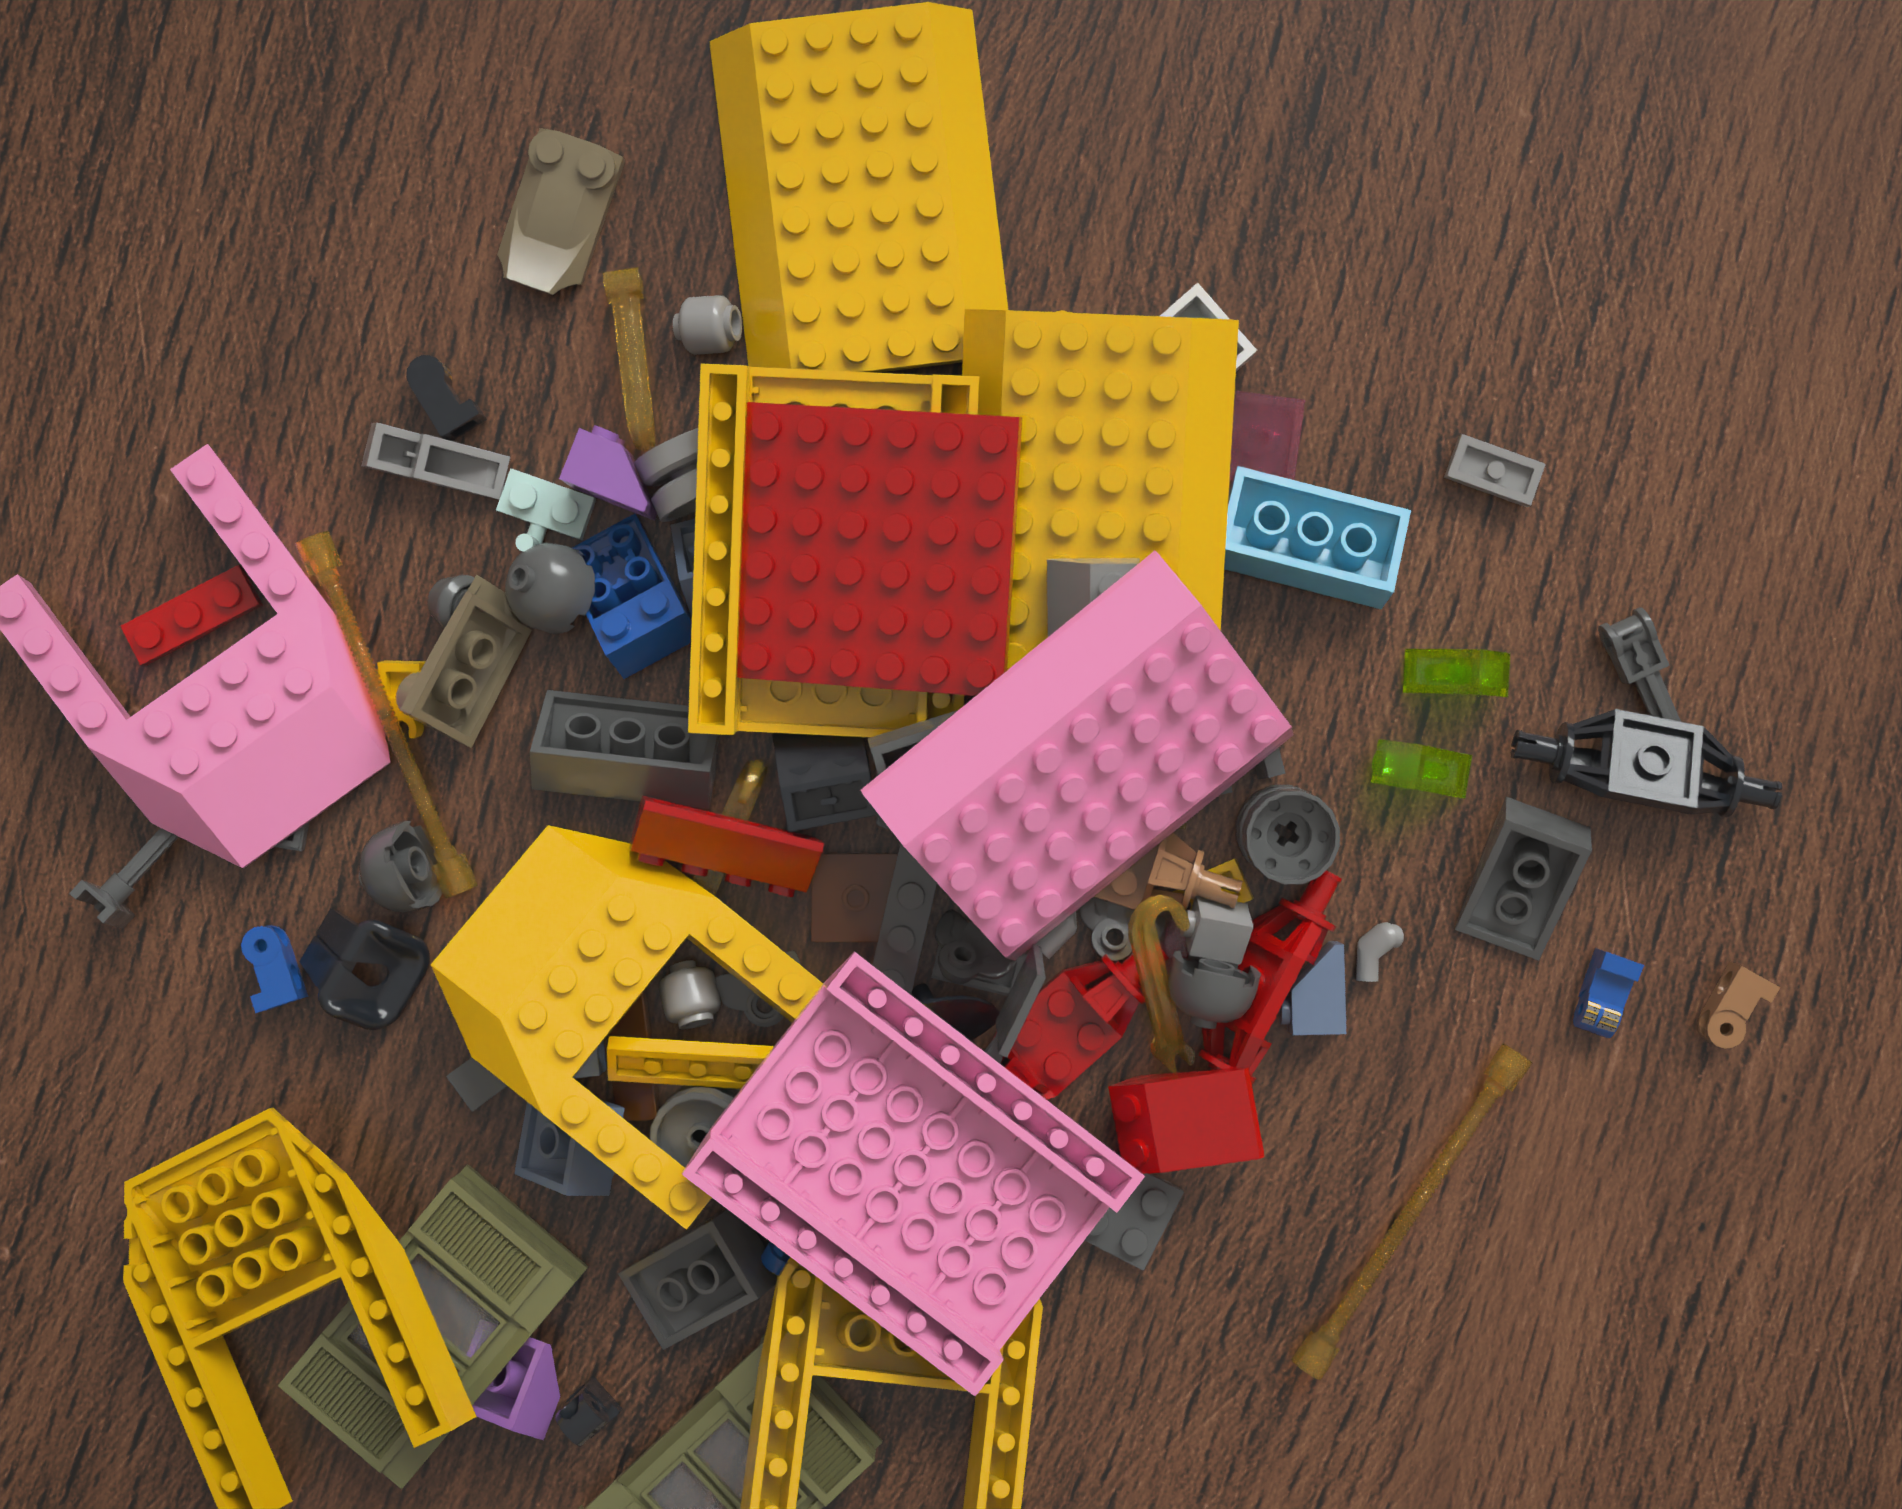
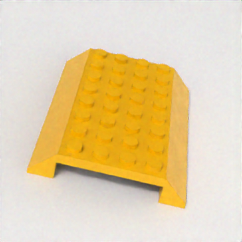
M923 2L749 23L709 41L748 366L879 373L962 363L965 309L1008 310L973 11L971 9Z
M965 309L962 376L979 377L978 415L1022 417L1007 670L1048 638L1047 559L1140 558L1141 562L1153 551H1156L1198 600L1221 631L1239 320Z
M701 363L688 733L734 735L737 731L874 737L959 710L964 706V695L737 678L747 402L978 415V376L807 370Z

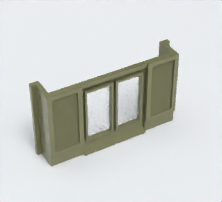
M468 1164L460 1173L449 1180L399 1241L407 1254L471 1405L476 1402L589 1267ZM351 1300L348 1301L278 1384V1387L379 1473L382 1472L400 1489H403L450 1433L448 1432L422 1445L413 1447Z
M765 1334L761 1337L757 1348L585 1508L580 1505L577 1509H740L758 1367ZM812 1375L796 1509H822L826 1507L875 1461L876 1448L883 1442L823 1376Z

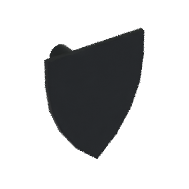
M919 984L912 990L914 998L970 1041L994 1026L1000 1013L992 1003L977 997L960 995L934 998L927 984Z

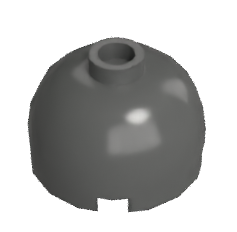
M546 542L521 552L515 558L509 568L505 581V596L510 609L522 623L556 635L568 632L575 627L570 625V623L576 619L578 614L585 616L590 608L595 592V574L592 566L586 565L582 557L585 555L581 551L564 545Z
M411 821L390 825L374 834L366 842L360 857L359 881L361 886L375 903L384 909L394 912H410L431 907L439 901L444 890V881L437 883L435 867H443L442 857L437 845L424 827L421 825L412 827L409 825Z
M1175 951L1169 970L1168 988L1170 996L1182 1012L1191 1016L1190 1022L1202 1028L1215 1029L1217 1022H1232L1242 1017L1248 1011L1257 993L1261 973L1251 965L1249 973L1237 969L1238 964L1191 955L1188 958H1182L1181 951Z

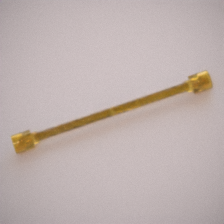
M330 532L317 533L296 542L295 546L308 576H316L319 584L326 588L325 593H328L327 597L331 599L329 602L333 604L332 609H335L336 619L340 620L338 623L342 625L343 635L347 636L345 640L349 641L347 645L351 646L350 651L353 652L354 661L358 662L356 666L360 667L358 671L362 673L363 683H367L365 685L366 689L369 688L367 692L371 694L370 699H373L374 709L378 710L376 713L380 715L381 725L385 726L383 727V730L387 731L385 735L389 736L390 746L394 747L392 751L396 752L394 754L395 757H398L396 761L400 762L399 767L403 768L401 772L405 773L403 777L407 778L405 782L409 783L408 788L411 789L412 798L416 799L414 801L416 805L418 804L416 808L420 810L421 820H424L423 824L427 826L425 829L429 831L427 834L431 836L430 841H433L432 846H435V853L433 854L437 864L433 865L432 868L444 898L455 896L478 886L465 853L458 855L455 846H451V843L448 842L449 838L445 837L447 833L443 832L445 828L441 827L442 821H439L440 816H437L438 812L434 811L436 807L432 806L434 802L430 800L429 790H426L427 786L425 784L423 785L425 781L421 779L423 776L419 774L418 764H414L416 760L412 758L414 755L410 753L409 743L405 742L407 738L403 737L405 734L401 732L402 727H399L398 717L394 716L396 714L395 711H392L394 707L390 706L391 701L387 700L389 696L385 695L387 691L383 690L385 686L381 685L382 679H379L380 674H377L376 665L372 663L374 660L370 658L369 648L365 647L367 644L363 642L365 639L361 637L360 627L356 626L358 622L354 621L356 618L352 616L351 606L347 605L349 601L345 600L347 596L343 594L342 584H339L341 576L337 567L343 564Z
M1501 1044L1484 1071L1488 1075L1483 1083L1484 1088L1482 1090L1484 1092H1480V1097L1476 1098L1477 1102H1473L1474 1107L1471 1106V1111H1467L1468 1116L1465 1115V1120L1460 1122L1462 1125L1457 1126L1458 1130L1454 1131L1455 1135H1451L1452 1140L1449 1139V1144H1445L1446 1149H1442L1443 1153L1438 1155L1440 1158L1435 1159L1436 1163L1432 1164L1433 1168L1430 1167V1172L1426 1173L1427 1177H1423L1424 1182L1421 1181L1420 1186H1417L1416 1189L1418 1191L1413 1192L1414 1196L1410 1197L1411 1201L1408 1200V1205L1404 1206L1405 1210H1401L1402 1215L1399 1214L1397 1216L1398 1219H1395V1224L1391 1225L1392 1229L1388 1230L1389 1234H1385L1386 1239L1383 1238V1243H1379L1380 1248L1377 1247L1375 1249L1376 1252H1373V1257L1369 1258L1370 1262L1366 1263L1367 1267H1363L1364 1272L1361 1271V1276H1357V1281L1353 1282L1354 1285H1351V1290L1347 1291L1348 1295L1344 1296L1345 1300H1341L1342 1304L1338 1305L1339 1309H1335V1314L1333 1313L1331 1315L1332 1318H1329V1323L1322 1325L1316 1333L1311 1331L1292 1357V1362L1299 1368L1321 1381L1340 1351L1336 1346L1341 1338L1339 1336L1341 1334L1340 1330H1344L1343 1326L1347 1325L1346 1321H1350V1317L1354 1315L1353 1312L1357 1310L1356 1307L1360 1306L1359 1302L1363 1301L1362 1297H1366L1365 1293L1369 1292L1368 1288H1372V1283L1374 1284L1376 1282L1375 1279L1379 1277L1378 1274L1382 1273L1381 1269L1385 1268L1384 1264L1387 1265V1260L1392 1258L1390 1255H1394V1250L1398 1249L1397 1245H1401L1400 1241L1404 1240L1403 1236H1407L1406 1231L1409 1232V1227L1414 1225L1412 1222L1417 1221L1416 1217L1420 1216L1419 1212L1422 1213V1208L1426 1207L1425 1203H1429L1428 1198H1432L1431 1194L1436 1192L1434 1189H1438V1184L1442 1183L1441 1179H1445L1444 1174L1447 1175V1170H1451L1450 1165H1454V1161L1458 1159L1457 1156L1461 1155L1460 1151L1464 1150L1463 1146H1467L1466 1141L1469 1142V1137H1473L1472 1132L1477 1131L1476 1127L1478 1128L1480 1126L1479 1123L1483 1122L1482 1118L1486 1117L1485 1113H1489L1488 1108L1491 1109V1104H1495L1494 1099L1502 1097L1507 1089L1513 1092L1533 1062L1506 1044Z

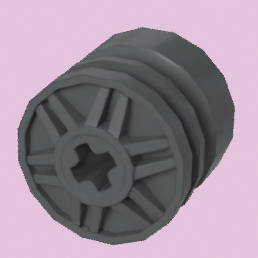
M1276 784L1255 791L1242 804L1235 821V840L1242 856L1267 878L1282 884H1304L1320 877L1333 864L1340 847V827L1333 811L1319 797L1290 784ZM1278 824L1283 826L1288 824L1287 828L1292 831L1289 839L1279 838L1278 833L1274 831Z

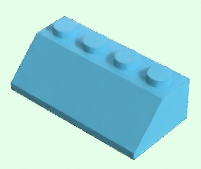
M1237 466L1228 497L1224 569L1382 609L1395 590L1411 510Z

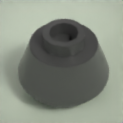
M458 575L443 578L436 582L430 590L428 610L443 629L473 582L474 577Z

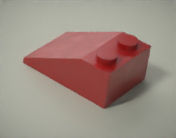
M1249 1067L1138 1075L1108 1086L1121 1158L1142 1174L1165 1173L1257 1160L1265 1157Z

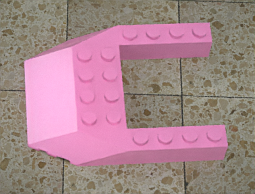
M206 444L170 470L277 612V615L131 717L33 585L18 574L0 586V630L87 747L152 824L241 868H245L391 763L386 741L382 708L379 707L375 666L217 454Z

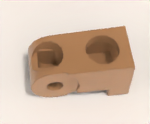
M1729 962L1699 1016L1697 1025L1701 1037L1707 1042L1724 1049L1739 1045L1746 1034L1745 1023L1759 999L1772 1003L1780 987L1741 965Z

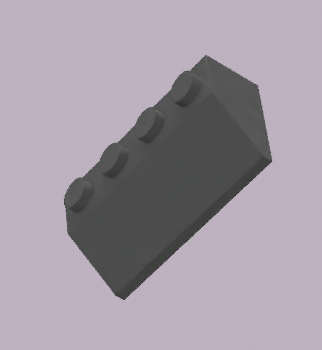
M547 690L530 749L532 789L640 802L643 795L689 807L709 809L716 776L720 734L688 733L689 706Z

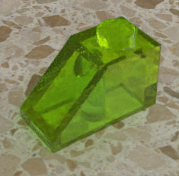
M1405 649L1403 693L1508 697L1510 653L1483 649Z
M1378 739L1376 753L1372 760L1373 773L1371 783L1465 799L1472 755L1426 745Z

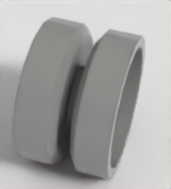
M698 428L665 441L647 451L634 462L645 486L655 487L664 485L656 491L651 499L662 522L675 520L696 512Z

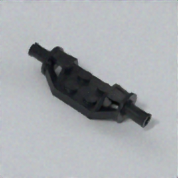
M1614 709L1574 724L1564 722L1559 727L1555 738L1516 730L1511 747L1515 748L1511 750V758L1549 764V777L1552 783L1560 784L1565 781L1604 798L1690 815L1717 812L1722 817H1729L1736 810L1739 802L1775 810L1782 797L1781 792H1775L1782 789L1780 781L1745 776L1743 759L1740 756L1731 755L1704 726ZM1596 738L1592 748L1574 747V740ZM1704 760L1722 770L1720 777L1703 772Z

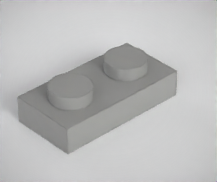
M1461 434L1458 436L1444 478L1521 506L1529 507L1532 504L1546 464Z

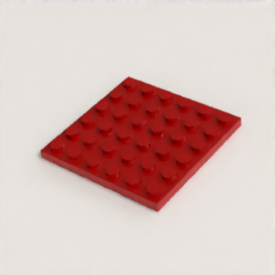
M747 402L737 678L977 696L1004 674L1008 667L1022 417Z

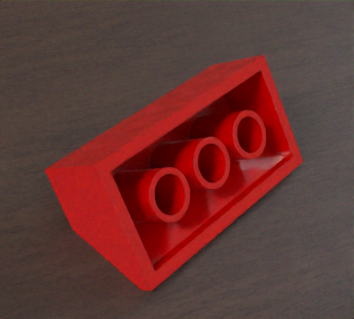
M642 795L629 848L631 851L638 852L637 860L644 863L663 866L665 859L682 863L681 871L707 877L708 870L710 869L726 873L724 879L726 882L750 887L752 880L769 883V892L794 897L795 890L807 892L825 843L813 836L793 831L788 832V830Z

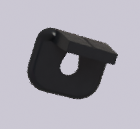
M330 908L317 930L316 936L311 940L299 962L313 983L319 988L318 1001L328 1015L366 1030H379L394 1023L403 1013L428 970L430 952L426 943L413 934L377 920H365L358 924L343 913ZM357 962L383 964L387 967L385 980L373 987L366 985L351 972Z

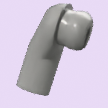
M1076 911L1036 943V945L1041 947L1042 953L1048 959L1075 934L1077 930Z
M1388 922L1380 923L1359 939L1357 943V981H1378L1379 958L1393 947L1398 948L1403 943L1404 933L1400 926Z

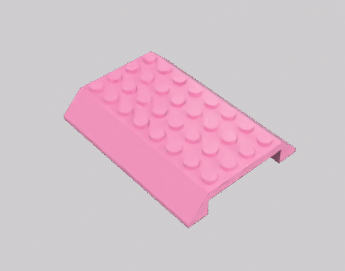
M1153 551L860 791L907 851L1005 958L1016 960L1031 948L1032 944H1036L1293 736L1292 726L1202 605L1156 551Z
M855 951L822 984L710 1128L682 1172V1175L975 1397L1004 1360L1000 1352L1002 1346L1109 1208L1117 1213L1145 1177L1140 1171Z

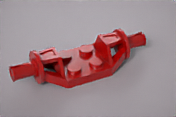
M1326 870L1320 877L1309 881L1299 901L1294 900L1292 903L1281 897L1278 902L1280 906L1252 920L1253 930L1241 965L1238 964L1237 969L1249 973L1250 965L1256 968L1261 973L1258 990L1251 1007L1242 1017L1228 1023L1217 1022L1215 1029L1202 1028L1204 1049H1201L1198 1055L1209 1062L1210 1070L1249 1067L1251 1083L1254 1084L1256 1077L1252 1074L1272 1044L1264 1038L1275 1021L1277 1013L1292 985L1295 983L1304 962L1307 961L1314 965L1328 930L1334 932L1337 927L1326 921L1327 916L1323 913L1338 884L1341 883L1342 878ZM1294 918L1302 920L1300 925L1285 941L1273 936ZM1225 1027L1235 1032L1230 1059L1223 1056Z
M1151 937L1122 964L1119 961L1113 962L1105 954L1101 961L1063 969L1040 989L1008 1055L1010 1060L1004 1067L1046 1100L1054 1098L1123 1037L1139 1002L1143 1005L1147 1001L1139 990L1142 988L1139 983L1165 960L1169 959L1167 954L1159 948L1158 944ZM1110 971L1113 973L1089 990L1085 987V985ZM996 1029V1031H995V1033H994V1036H993L992 1041L994 1040V1038H995V1036H996V1034H997V1029Z

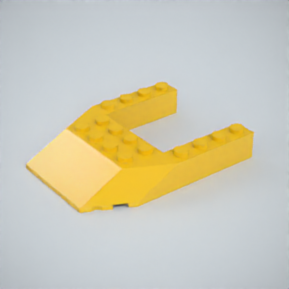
M548 825L432 962L431 967L471 1057L687 1230L712 1197L682 1175L685 1168L573 1077L686 939L690 940L791 1023L794 1022L823 983L717 897L665 860L663 866L644 863L637 860L638 852L630 850V843Z
M274 1108L267 1109L124 1182V1203L127 1207V1217L124 1220V1239H129V1264L124 1265L123 1282L218 1509H280L293 1501L223 1336L342 1279L413 1447L415 1448L446 1434L477 1417L404 1248L347 1173Z
M791 1257L777 1277L761 1352L740 1509H796L812 1375L967 1391ZM1040 1298L1000 1349L1004 1360L976 1395L963 1509H1021L1043 1310Z

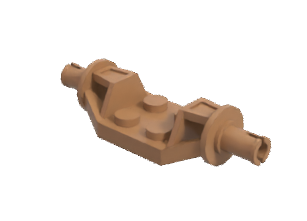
M1172 833L1097 893L1094 898L1138 912L1179 905L1180 909L1186 911L1190 898L1195 899L1196 895L1234 908L1238 896L1221 891V888L1239 893L1243 881L1204 870L1205 865L1201 863L1205 851L1198 849L1196 853L1177 835ZM1159 886L1183 890L1184 893L1155 890L1153 887Z

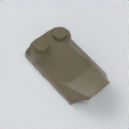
M539 128L538 134L533 137L529 144V160L497 256L502 264L503 278L554 295L565 287L575 284L583 285L621 176L625 159L600 145L560 131Z
M476 575L441 633L421 671L412 673L404 678L396 693L397 705L405 715L472 748L532 631L523 625L512 612L504 591Z

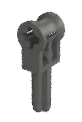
M1639 607L1632 611V616L1612 625L1604 623L1598 626L1601 642L1612 660L1621 683H1635L1648 715L1681 722L1659 670L1670 665L1648 613L1642 607Z

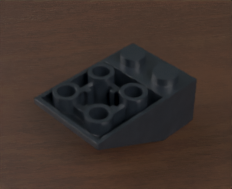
M772 733L788 832L878 815L860 791L872 781L864 737Z

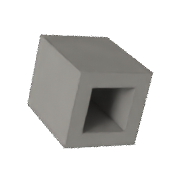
M1197 895L1191 910L1184 911L1180 925V935L1186 938L1189 955L1240 965L1253 930L1248 904L1236 902L1235 907L1231 908L1228 905Z

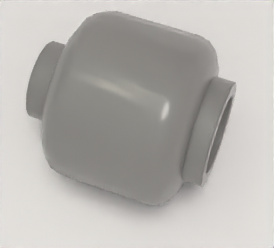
M723 295L689 297L682 303L680 312L673 317V332L675 338L682 340L685 349L691 354L725 353L730 351L734 342L739 341L741 338V314L738 307L732 305Z
M693 960L679 962L670 966V974L666 975L659 982V993L666 1020L678 1024L679 1029L697 1028L714 1021L713 1015L719 1011L721 1000L713 971L706 967H697L696 962Z

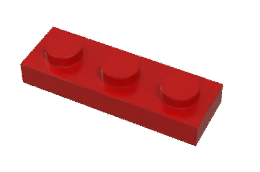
M237 565L120 627L139 664L147 666L263 606L245 569Z

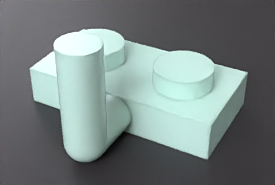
M510 468L496 510L530 522L527 534H520L516 538V547L520 551L525 552L533 546L543 543L547 529L582 541L597 499Z

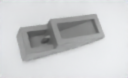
M376 422L371 423L361 466L500 500L510 456Z

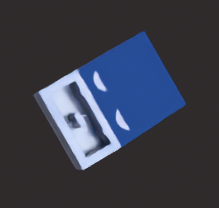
M636 513L572 547L581 551L585 555L582 557L586 565L593 568L595 592L586 615L606 657L623 679L691 643V614Z

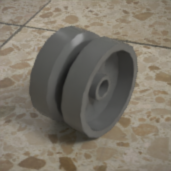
M681 1085L659 1109L650 1128V1140L685 1168L706 1136L703 1134V1131L709 1132L710 1128L740 1089Z

